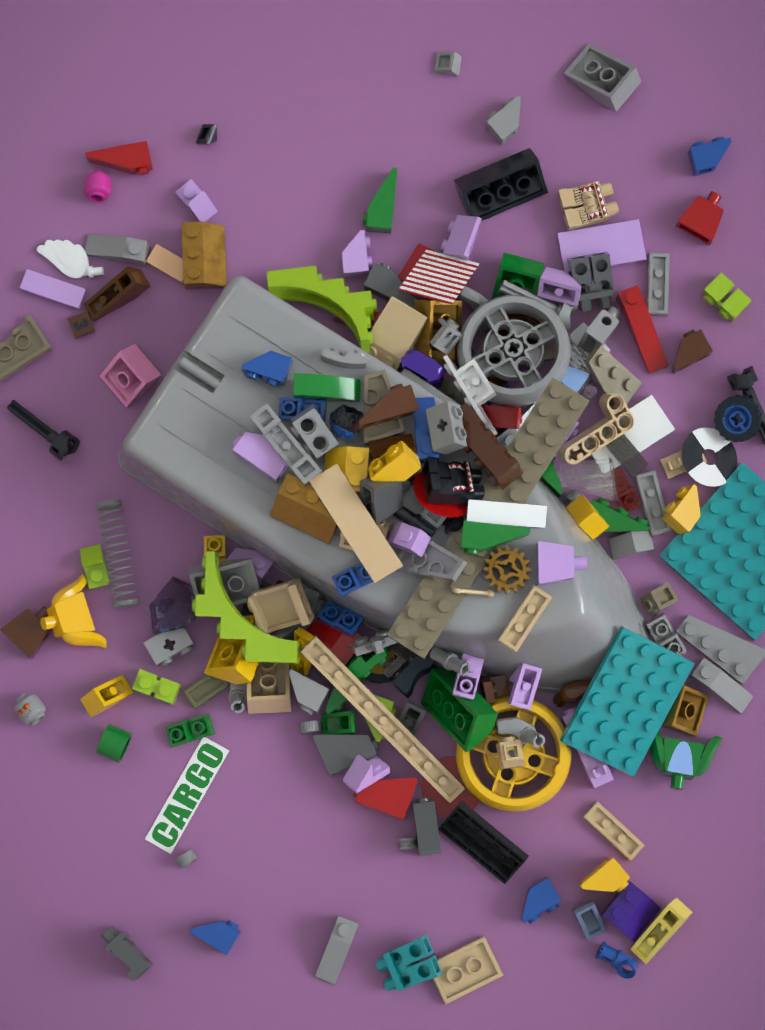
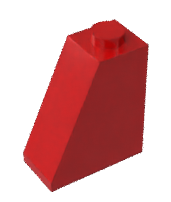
M418 778L378 780L362 791L354 792L353 797H356L355 802L404 820Z

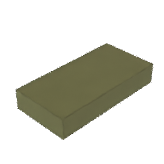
M206 675L184 690L183 693L194 709H197L228 688L230 684L227 681Z

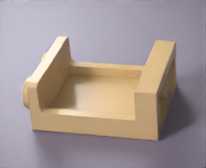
M300 578L253 591L247 600L248 609L250 612H253L256 619L255 626L268 634L300 623L302 626H305L314 619V614Z

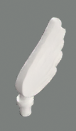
M47 240L45 245L37 247L38 253L71 278L80 279L84 276L94 278V276L104 275L103 267L89 266L86 251L79 244L74 245L69 240Z

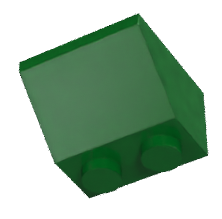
M504 252L491 299L506 295L499 291L504 280L536 295L544 263Z

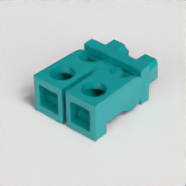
M427 934L383 954V957L375 962L379 972L389 969L391 977L383 980L387 991L396 989L400 991L442 974L435 955L415 964L413 963L434 953Z

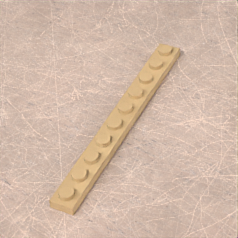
M317 636L313 637L300 650L449 803L465 789L452 773Z

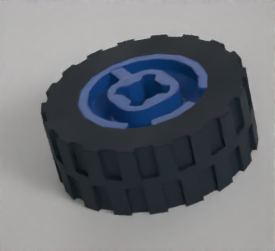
M735 395L723 400L718 405L714 414L716 430L728 441L744 442L757 434L763 422L762 410H760L759 404H756L754 399H750L745 395Z

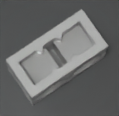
M313 404L291 418L293 425L290 428L297 438L301 436L306 442L303 446L309 455L314 454L316 458H319L339 444ZM304 419H310L313 421V424L310 428L305 429L301 427V422ZM323 437L325 442L322 446H315L313 444L314 439Z

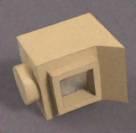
M514 736L501 738L502 742L496 744L500 770L525 766L521 740H515Z

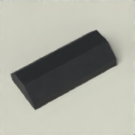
M460 801L438 828L440 832L504 884L529 857V855L463 801Z

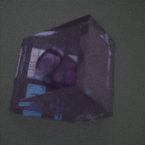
M172 577L151 602L149 607L153 633L159 634L186 628L191 621L196 619L197 616L192 611V601L195 599L191 584Z

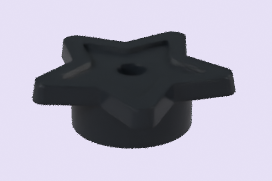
M462 516L447 517L442 523L445 526V533L458 531L463 525L464 518Z

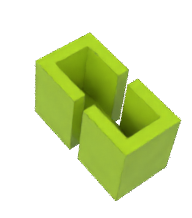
M721 272L702 292L703 300L709 306H716L719 310L718 314L724 320H729L732 323L752 300L737 288L722 303L721 300L733 289L735 284Z
M139 669L132 689L151 697L155 693L154 698L174 705L182 685L163 677L159 681L160 677L158 675Z

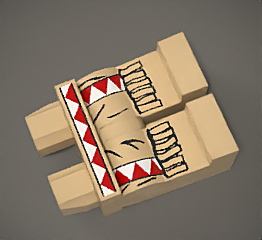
M599 181L571 189L558 190V198L568 231L606 222L609 217L619 213L616 201L605 203L604 197L614 194L611 183L600 184Z

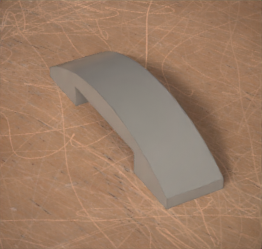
M267 403L250 416V419L304 485L322 472Z

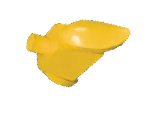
M81 574L77 580L63 587L54 595L51 600V607L47 609L48 616L41 618L40 624L43 630L53 629L55 637H62L63 641L70 645L93 646L106 649L107 640L102 635L93 632L95 628L84 593L80 592L85 587L87 579L84 574Z

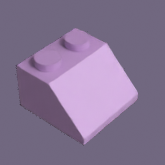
M457 215L456 220H451L447 232H450L448 240L444 239L440 251L445 255L468 260L480 230L482 218Z

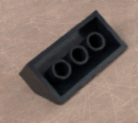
M530 148L454 180L467 216L482 218L481 221L548 193L539 160Z

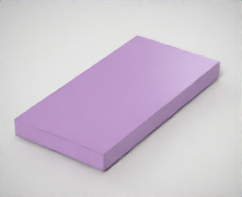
M639 219L557 233L563 271H566L568 274H570L567 258L583 255L588 257L589 254L608 252L610 254L611 267L647 260Z

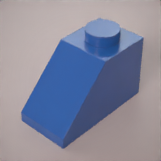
M228 919L227 922L222 920L194 927L190 930V933L227 955L241 931L238 930L239 925Z

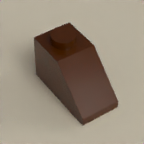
M693 329L683 335L684 338L679 344L672 367L673 374L710 356L713 352L701 329L696 332Z

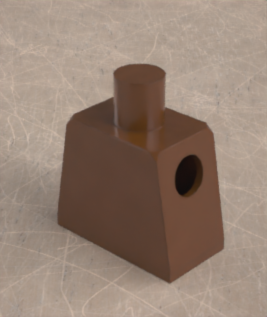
M45 606L36 615L31 610L26 609L0 629L32 659L52 631L51 629L43 630L40 624L41 618L48 616Z

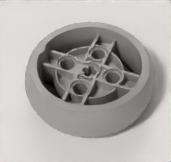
M505 295L493 298L476 308L461 328L462 337L457 342L456 348L459 368L475 359L486 378L494 374L504 381L519 382L521 386L518 389H511L489 382L497 395L488 401L494 404L520 407L536 403L551 379L555 378L561 382L568 370L571 358V344L566 327L555 311L537 299L523 295ZM506 314L526 315L536 319L541 324L533 327L531 324L521 320H509ZM486 323L490 331L483 341L482 354L472 358V341L477 331ZM502 329H505L509 332V334L507 336H501L498 334V332ZM529 338H535L537 339L538 343L531 345L527 342V340ZM555 343L556 358L554 365L542 379L538 370L545 358V348ZM514 347V350L518 348L517 353L514 354L513 351L510 353V348ZM492 357H498L501 361L493 364L489 360ZM521 365L528 366L529 370L527 372H521L518 370V367Z

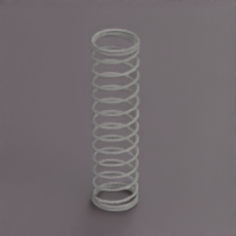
M120 499L107 500L96 504V510L98 512H104L97 517L100 520H105L104 522L99 524V527L106 528L100 533L102 536L107 537L102 540V543L109 545L105 547L103 551L111 553L104 557L105 560L112 561L106 565V568L114 569L108 572L107 576L116 577L111 579L108 583L110 585H118L111 588L110 592L120 593L111 598L112 601H117L116 603L112 604L114 609L126 608L139 604L138 598L120 600L113 599L124 594L137 592V590L112 591L122 586L135 584L136 582L110 583L120 578L135 575L134 573L126 575H109L112 572L133 567V565L124 567H108V565L132 559L131 557L121 559L107 558L117 553L130 551V549L119 551L105 550L112 546L129 543V541L116 543L104 542L105 540H108L110 538L124 536L128 533L114 535L102 534L108 530L127 526H101L102 524L113 520L125 519L124 516L117 518H100L102 515L111 512L123 511V508L115 510H98L118 507L123 504L122 500Z

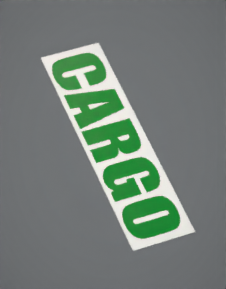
M206 737L202 738L145 840L170 854L172 853L229 750Z

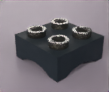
M414 653L408 659L409 665L405 669L400 668L393 676L394 686L407 698L412 695L417 681L422 676L430 673L431 668H436L435 661L428 655L423 659Z

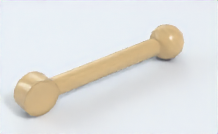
M455 587L452 589L454 593L486 595L488 598L494 596V591L491 589L487 591Z

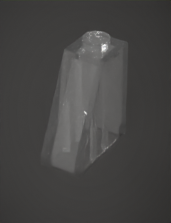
M611 458L559 465L560 471H557V475L563 487L609 501H618L614 464Z

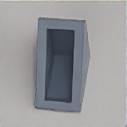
M592 900L571 910L587 940L606 931Z

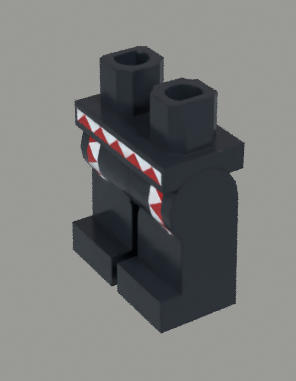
M427 457L422 469L427 503L463 504V506H468V500L482 501L485 495L484 486L474 485L480 484L482 480L480 469L471 468L470 462L464 461L463 464L458 461L447 463L438 462L436 457Z

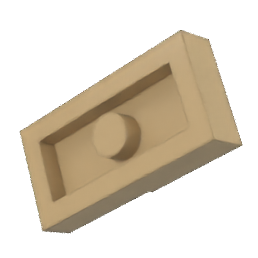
M682 451L660 459L661 466L668 480L687 472L682 460ZM702 453V459L707 464L706 458Z

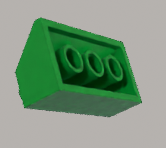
M444 667L431 668L421 705L427 709L430 715L465 752H469L493 731L498 713L477 691L473 701L452 695L457 672L447 670Z

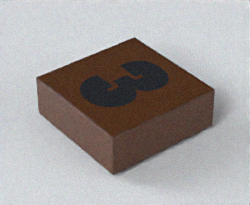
M87 311L68 318L76 339L95 332Z

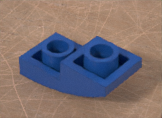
M280 397L278 417L280 420L291 421V418L313 404L325 421L327 402L325 400ZM304 419L302 421L305 423H313V421L310 419Z
M362 563L332 576L341 597L374 582Z
M330 600L317 616V619L322 623L349 636H353L364 621V618L347 607L343 609Z

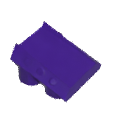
M409 349L405 356L401 357L403 369L407 368L434 388L442 387L444 382L442 376L445 373V369L437 361L414 349Z

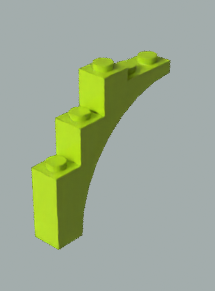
M317 266L266 271L270 293L282 300L305 302L332 312L353 331L360 348L370 353L369 344H373L372 331L368 332L367 328H371V321L374 320L373 312L377 311L376 299H372L371 291L349 293V286H344L343 278L322 280V273L317 274Z
M206 551V556H203L202 559L205 578H202L201 588L202 591H205V595L196 594V599L192 601V611L195 612V616L221 617V621L217 623V634H220V639L246 640V644L242 645V657H245V661L300 663L301 641L286 640L270 635L254 626L241 615L230 600L223 585L219 569V553Z

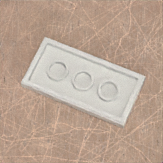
M652 395L629 409L634 418V425L629 431L591 455L604 476L675 430ZM621 416L619 419L620 426H622L624 423L623 416ZM606 427L602 429L603 437L607 434ZM587 438L584 442V446L586 448H588L590 445L589 438Z

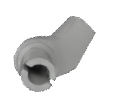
M464 286L458 297L470 305L472 310L488 301L482 294L467 286ZM486 323L483 325V332H489Z
M230 683L228 700L234 713H241L244 710V704L247 702V683Z
M511 717L496 720L498 734H512L517 740H521V743L532 744L536 748L542 747L545 743V737L537 733L533 725L519 718Z

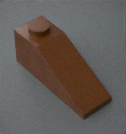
M127 266L87 300L84 306L91 319L96 321L139 297L150 287V284L141 269Z
M397 384L390 387V391L352 427V430L357 431L412 416L419 410L412 386Z

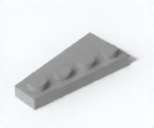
M687 615L675 631V633L741 685L744 684L765 657V649L690 615Z

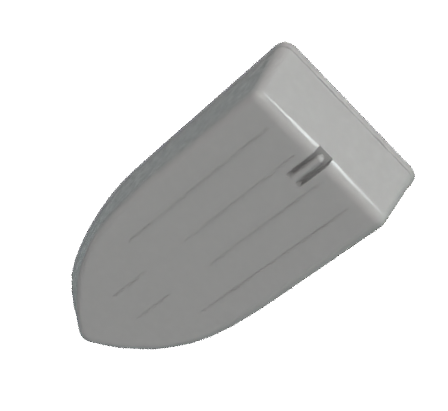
M236 276L228 282L124 438L118 455V463L124 472L220 534L225 535L234 543L244 549L255 550L274 562L272 567L292 580L300 578L303 587L320 592L326 598V602L330 600L343 609L347 607L364 618L361 624L375 632L381 630L389 631L424 576L394 571L376 583L372 582L341 597L332 576L361 563L353 550L339 547L341 538L339 527H337L328 544L269 516L287 473L295 477L297 476L288 467L276 483L234 454V446L232 444L238 435L242 436L245 432L263 435L250 419V416L266 403L278 416L280 397L294 398V373L360 379V402L326 401L325 423L331 431L329 423L330 414L341 405L354 407L361 411L364 416V376L384 369L386 370L391 387L397 384H402L403 386L411 385L415 398L434 397L435 406L444 401L244 276ZM324 348L329 350L335 348L342 353L343 357H345L348 350L352 352L357 350L366 355L365 358L368 359V365L363 369L343 368L322 361L321 354ZM269 351L292 357L293 361L285 385H278V387L266 384V380L261 378L257 380L247 378L245 373L242 372V365ZM414 416L401 418L405 433L396 436L412 433L415 445ZM281 420L283 425L302 444V448L305 450L303 444L306 442L301 436L297 438L290 428L293 425L292 422ZM301 422V427L307 429L313 423ZM360 429L358 435L351 439L337 437L334 434L339 443L335 447L369 448V444H363L364 429ZM317 437L314 439L313 444L315 446H322L325 439ZM463 448L446 455L439 453V462L449 463L458 461L463 464L464 461L470 462L471 468L479 469L473 461L475 456L471 452L467 454ZM314 454L310 455L322 472H324L325 454L319 458H316ZM369 454V466H370V464H371V456H370V454ZM420 463L421 469L418 470L419 473L422 471L425 463ZM485 469L481 470L482 480L480 484L474 485H484L485 481L487 480V476L489 475V473ZM539 480L524 504L547 506L545 528L527 527L530 528L528 536L498 546L502 551H505L506 545H509L510 551L517 547L518 554L525 553L523 559L530 560L526 567L531 568V572L526 573L530 577L529 581L523 580L525 587L521 588L518 585L516 593L509 589V593L505 594V590L502 588L498 593L496 592V585L491 588L489 587L492 581L484 579L488 572H484L482 568L470 589L481 591L491 589L494 591V596L488 598L486 595L466 594L427 655L430 657L432 649L438 647L447 653H454L460 660L463 653L484 659L480 676L504 674L506 675L508 685L513 686L514 682L509 681V678L520 664L525 663L542 668L536 691L558 694L561 687L565 684L581 680L591 682L620 626L649 640L651 639L636 595L620 568L596 538L593 540L578 526L567 510V506ZM413 485L409 490L403 492V506L413 513L421 515L425 507L416 498ZM393 514L385 519V521L390 522L389 531L393 522L404 523L396 516H393ZM441 525L430 540L444 547L453 532L450 531L446 534L445 526ZM542 541L573 546L574 557H587V570H574V579L570 581L537 586V542ZM391 546L395 554L398 556L401 552V549ZM497 547L493 551L495 554H497ZM508 555L501 556L496 560L504 561L508 559ZM516 559L515 564L522 571L521 564ZM506 565V567H501L502 569H504L503 574L508 575L509 572L513 573V571L510 570V565ZM492 569L493 575L498 581V572ZM509 579L506 581V584L515 583L518 579ZM535 585L552 596V599L515 653L497 640Z

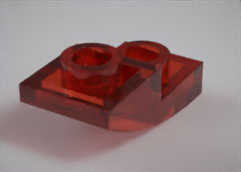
M618 467L602 476L608 490L620 508L630 513L643 505L622 467Z

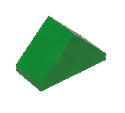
M354 711L321 714L322 735L355 734Z

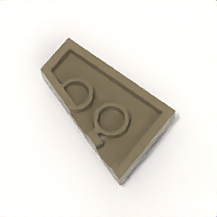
M385 369L364 376V415L390 391L391 385ZM402 419L364 428L363 444L367 445L369 444L368 441L389 438L405 433Z

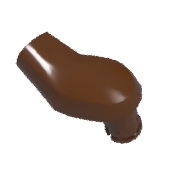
M581 680L563 685L560 692L553 697L554 704L560 702L557 707H563L566 703H574L582 699L590 682Z

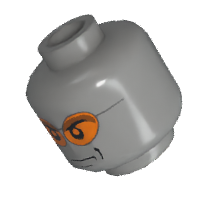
M24 693L16 699L17 704L14 707V712L23 724L34 726L45 718L46 706L36 694L27 695Z

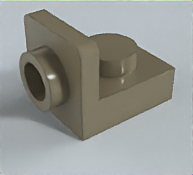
M669 582L640 598L644 609L650 616L679 601Z

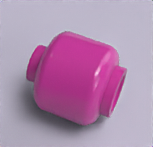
M99 170L89 173L85 177L84 182L85 196L94 203H101L108 199L111 194V178Z

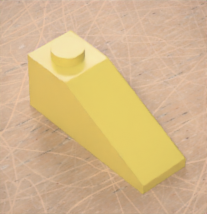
M678 898L674 899L630 950L647 964L693 912Z

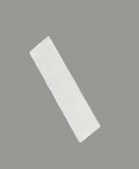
M468 500L467 521L545 528L547 506Z

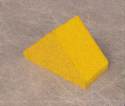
M583 494L566 507L578 526L593 540L609 527L607 522Z

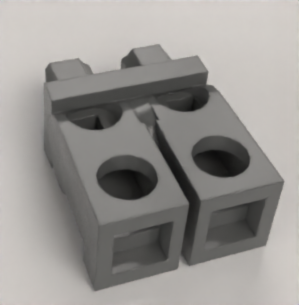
M608 252L589 254L588 257L583 255L567 258L571 277L582 287L578 304L580 311L592 310L591 299L597 298L599 308L611 307V296H614L610 254Z
M110 926L100 935L108 943L105 949L108 952H112L116 958L122 959L131 969L127 975L133 981L139 979L154 965L135 943L128 939L130 936L126 932H119L114 926Z

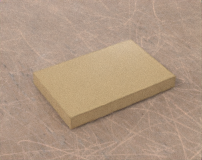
M485 936L437 959L442 974L433 978L446 1005L504 975Z

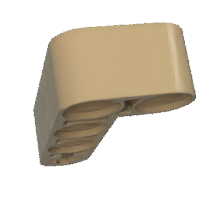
M606 393L601 396L599 405L605 418L561 445L557 452L558 459L561 462L577 464L633 427L634 418L622 396L612 393ZM611 398L614 399V406L612 408L609 406ZM621 416L624 417V423L622 426L619 425V419ZM604 427L607 429L605 437L602 436V429ZM589 438L590 445L588 448H585L584 442Z

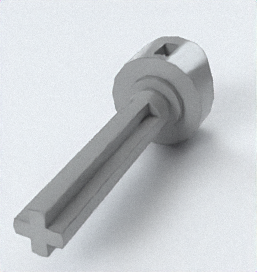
M506 280L503 281L499 289L500 292L506 295H523L543 302L560 317L566 330L570 329V315H573L578 307L561 303L557 307L555 304Z

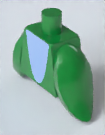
M658 731L650 746L651 757L657 769L662 771L663 776L672 777L670 788L683 790L684 779L692 780L695 776H701L707 771L718 746L724 739L716 735L706 745L664 737L662 740L661 734Z

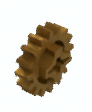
M506 545L505 551L497 547V554L491 551L489 554L492 559H485L484 561L489 565L483 568L484 572H488L484 579L491 580L492 582L489 587L491 588L496 585V592L498 593L501 588L505 590V594L509 593V589L516 593L517 586L519 585L521 588H524L523 580L529 581L530 579L526 575V573L531 572V568L526 567L530 560H524L525 553L518 554L517 547L513 551H510L509 545ZM508 555V559L504 561L496 560L501 556ZM516 559L520 562L522 571L517 568L515 564ZM506 565H510V570L513 571V573L509 572L508 575L503 574L504 569H502L501 567H506ZM492 569L498 572V581L494 577ZM509 579H518L515 583L506 584V581Z

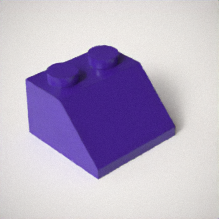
M627 881L629 884L615 895L601 915L635 942L660 911L661 907L631 881Z

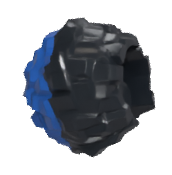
M347 405L337 407L334 412H331L329 420L333 434L344 439L356 437L360 431H353L352 427L363 417V413L354 407H347Z

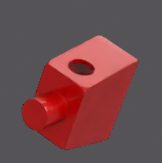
M714 191L710 192L707 199L698 196L679 218L676 227L710 245L724 212L722 208L717 206L722 197Z

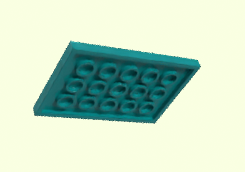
M620 626L611 646L563 732L560 741L634 777L695 663Z

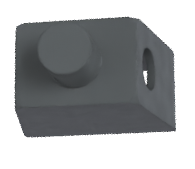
M369 477L359 481L361 501L376 525L403 507V492L411 488L408 479L406 481H372Z

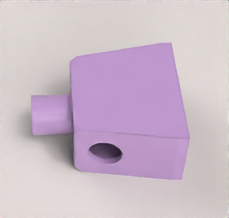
M542 541L537 542V586L570 581L574 579V570H587V557H574L573 546Z

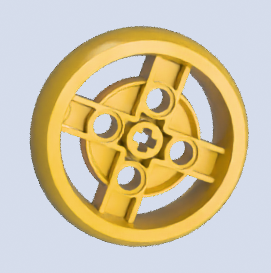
M510 696L496 698L495 702L489 704L498 714L507 711H517L516 718L533 726L536 718L542 721L553 736L557 757L547 755L545 745L536 748L532 744L521 743L523 759L526 765L508 768L512 771L513 776L508 781L504 780L501 777L502 770L499 767L497 752L491 753L487 745L490 741L501 743V738L513 737V735L498 734L497 727H495L487 737L471 749L482 754L483 765L488 774L494 779L491 790L477 777L471 762V750L465 752L458 743L456 744V763L464 785L480 802L504 812H524L540 807L558 793L569 774L572 750L571 746L560 741L566 728L551 709L533 700L531 709L527 710L508 704ZM506 747L508 758L511 756L508 755V751H512L514 747ZM531 755H536L540 759V764L537 767L529 765L528 759ZM539 774L550 777L537 791L526 796L510 797L513 786L527 784Z

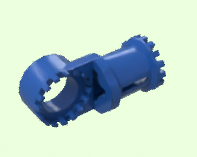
M603 941L595 955V958H600L610 963L611 967L615 968L622 978L630 979L635 976L638 967L637 961L635 962V959L623 954L622 950H616ZM622 965H628L633 970L624 969Z

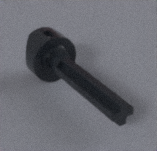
M753 366L745 368L741 375L734 373L727 376V380L732 391L742 390L743 395L754 399L755 403L759 404L763 418L759 433L765 444V414L752 387L754 382L758 381Z
M12 400L7 406L11 413L51 443L49 452L60 461H62L64 456L77 451L80 441L69 431L64 430L58 434L15 400Z

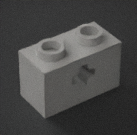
M446 401L426 409L433 451L446 455L467 447V434L463 426V412L460 405Z
M178 622V628L173 625L168 630H164L144 642L157 666L162 665L165 667L174 661L173 657L178 654L184 656L192 651L191 647L195 644L182 623ZM169 640L172 643H176L173 645L174 650L172 651L165 649L168 646L166 642Z

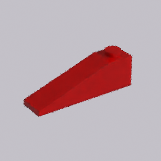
M638 285L619 292L616 296L617 303L648 374L667 367V360Z

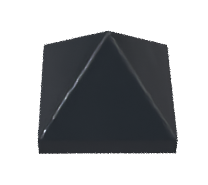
M203 124L196 143L211 144L217 141V125Z

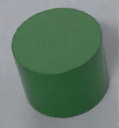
M108 724L100 739L96 754L120 763L129 746L132 733Z

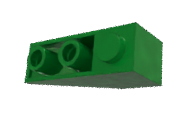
M598 498V500L593 499L591 502L592 506L609 525L603 532L649 531L651 526L647 525V520L639 516L634 519L628 516L629 512L620 507L614 509L609 506L610 502L602 498Z

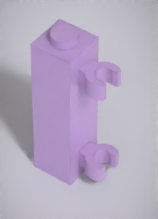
M575 707L565 711V716L561 718L565 728L576 710ZM575 749L592 789L614 780L606 763Z

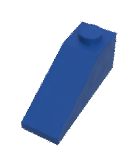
M434 397L416 398L419 410L413 414L416 455L419 457L420 463H425L428 456L436 457L439 462V453L433 451L426 415V409L435 406Z

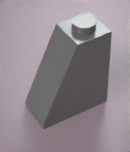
M369 735L313 736L330 776L350 768L358 754L368 760L376 756V750H379L375 738L370 739Z
M430 798L417 799V803L413 804L419 856L441 853L435 801L430 802Z

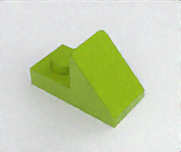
M101 544L80 549L82 567L85 570L89 589L93 590L110 585L108 583L110 579L107 576L108 571Z

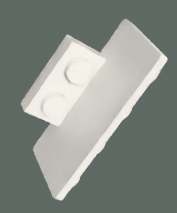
M447 355L443 356L446 361L444 367L449 375H452L454 378V384L457 389L465 396V402L484 422L486 429L489 428L494 435L498 434L481 406L497 394L476 360L473 359L461 368H458Z

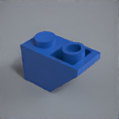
M717 137L709 143L704 144L701 141L692 144L688 151L693 175L697 176L714 172L727 151L731 138Z
M269 351L242 365V372L245 373L247 378L253 380L258 378L266 380L265 383L270 386H284L293 362L292 357Z
M545 878L528 888L521 915V920L524 923L528 921L531 924L541 918L539 914L547 910L549 913L559 907L558 902L561 899L549 878Z

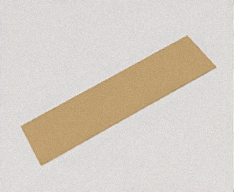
M335 464L309 481L374 583L403 566L338 464Z

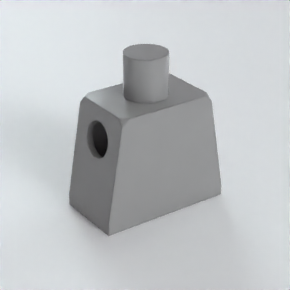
M612 306L608 311L602 309L585 331L578 347L588 354L591 353L596 344L603 347L620 322L617 319L621 314L620 311Z

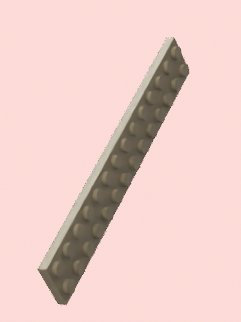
M552 378L507 447L510 455L514 456L519 462L523 474L503 490L498 485L494 487L487 478L483 485L485 495L482 501L524 504L590 400L555 378ZM467 514L463 516L464 521H467ZM463 525L458 531L451 534L443 547L467 562L457 580L449 581L424 576L387 633L388 637L425 659L466 593L452 592L453 587L470 589L486 564L484 562L485 559H489V553L495 550L493 548L484 552H478V555L465 554V550H460Z

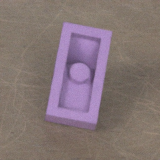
M192 179L175 192L198 221L207 222L218 213L206 193L201 191Z
M525 663L519 665L509 678V681L514 682L508 704L527 710L531 709L542 668Z
M358 754L344 776L343 782L355 793H358L389 774L390 767L377 756L367 761Z

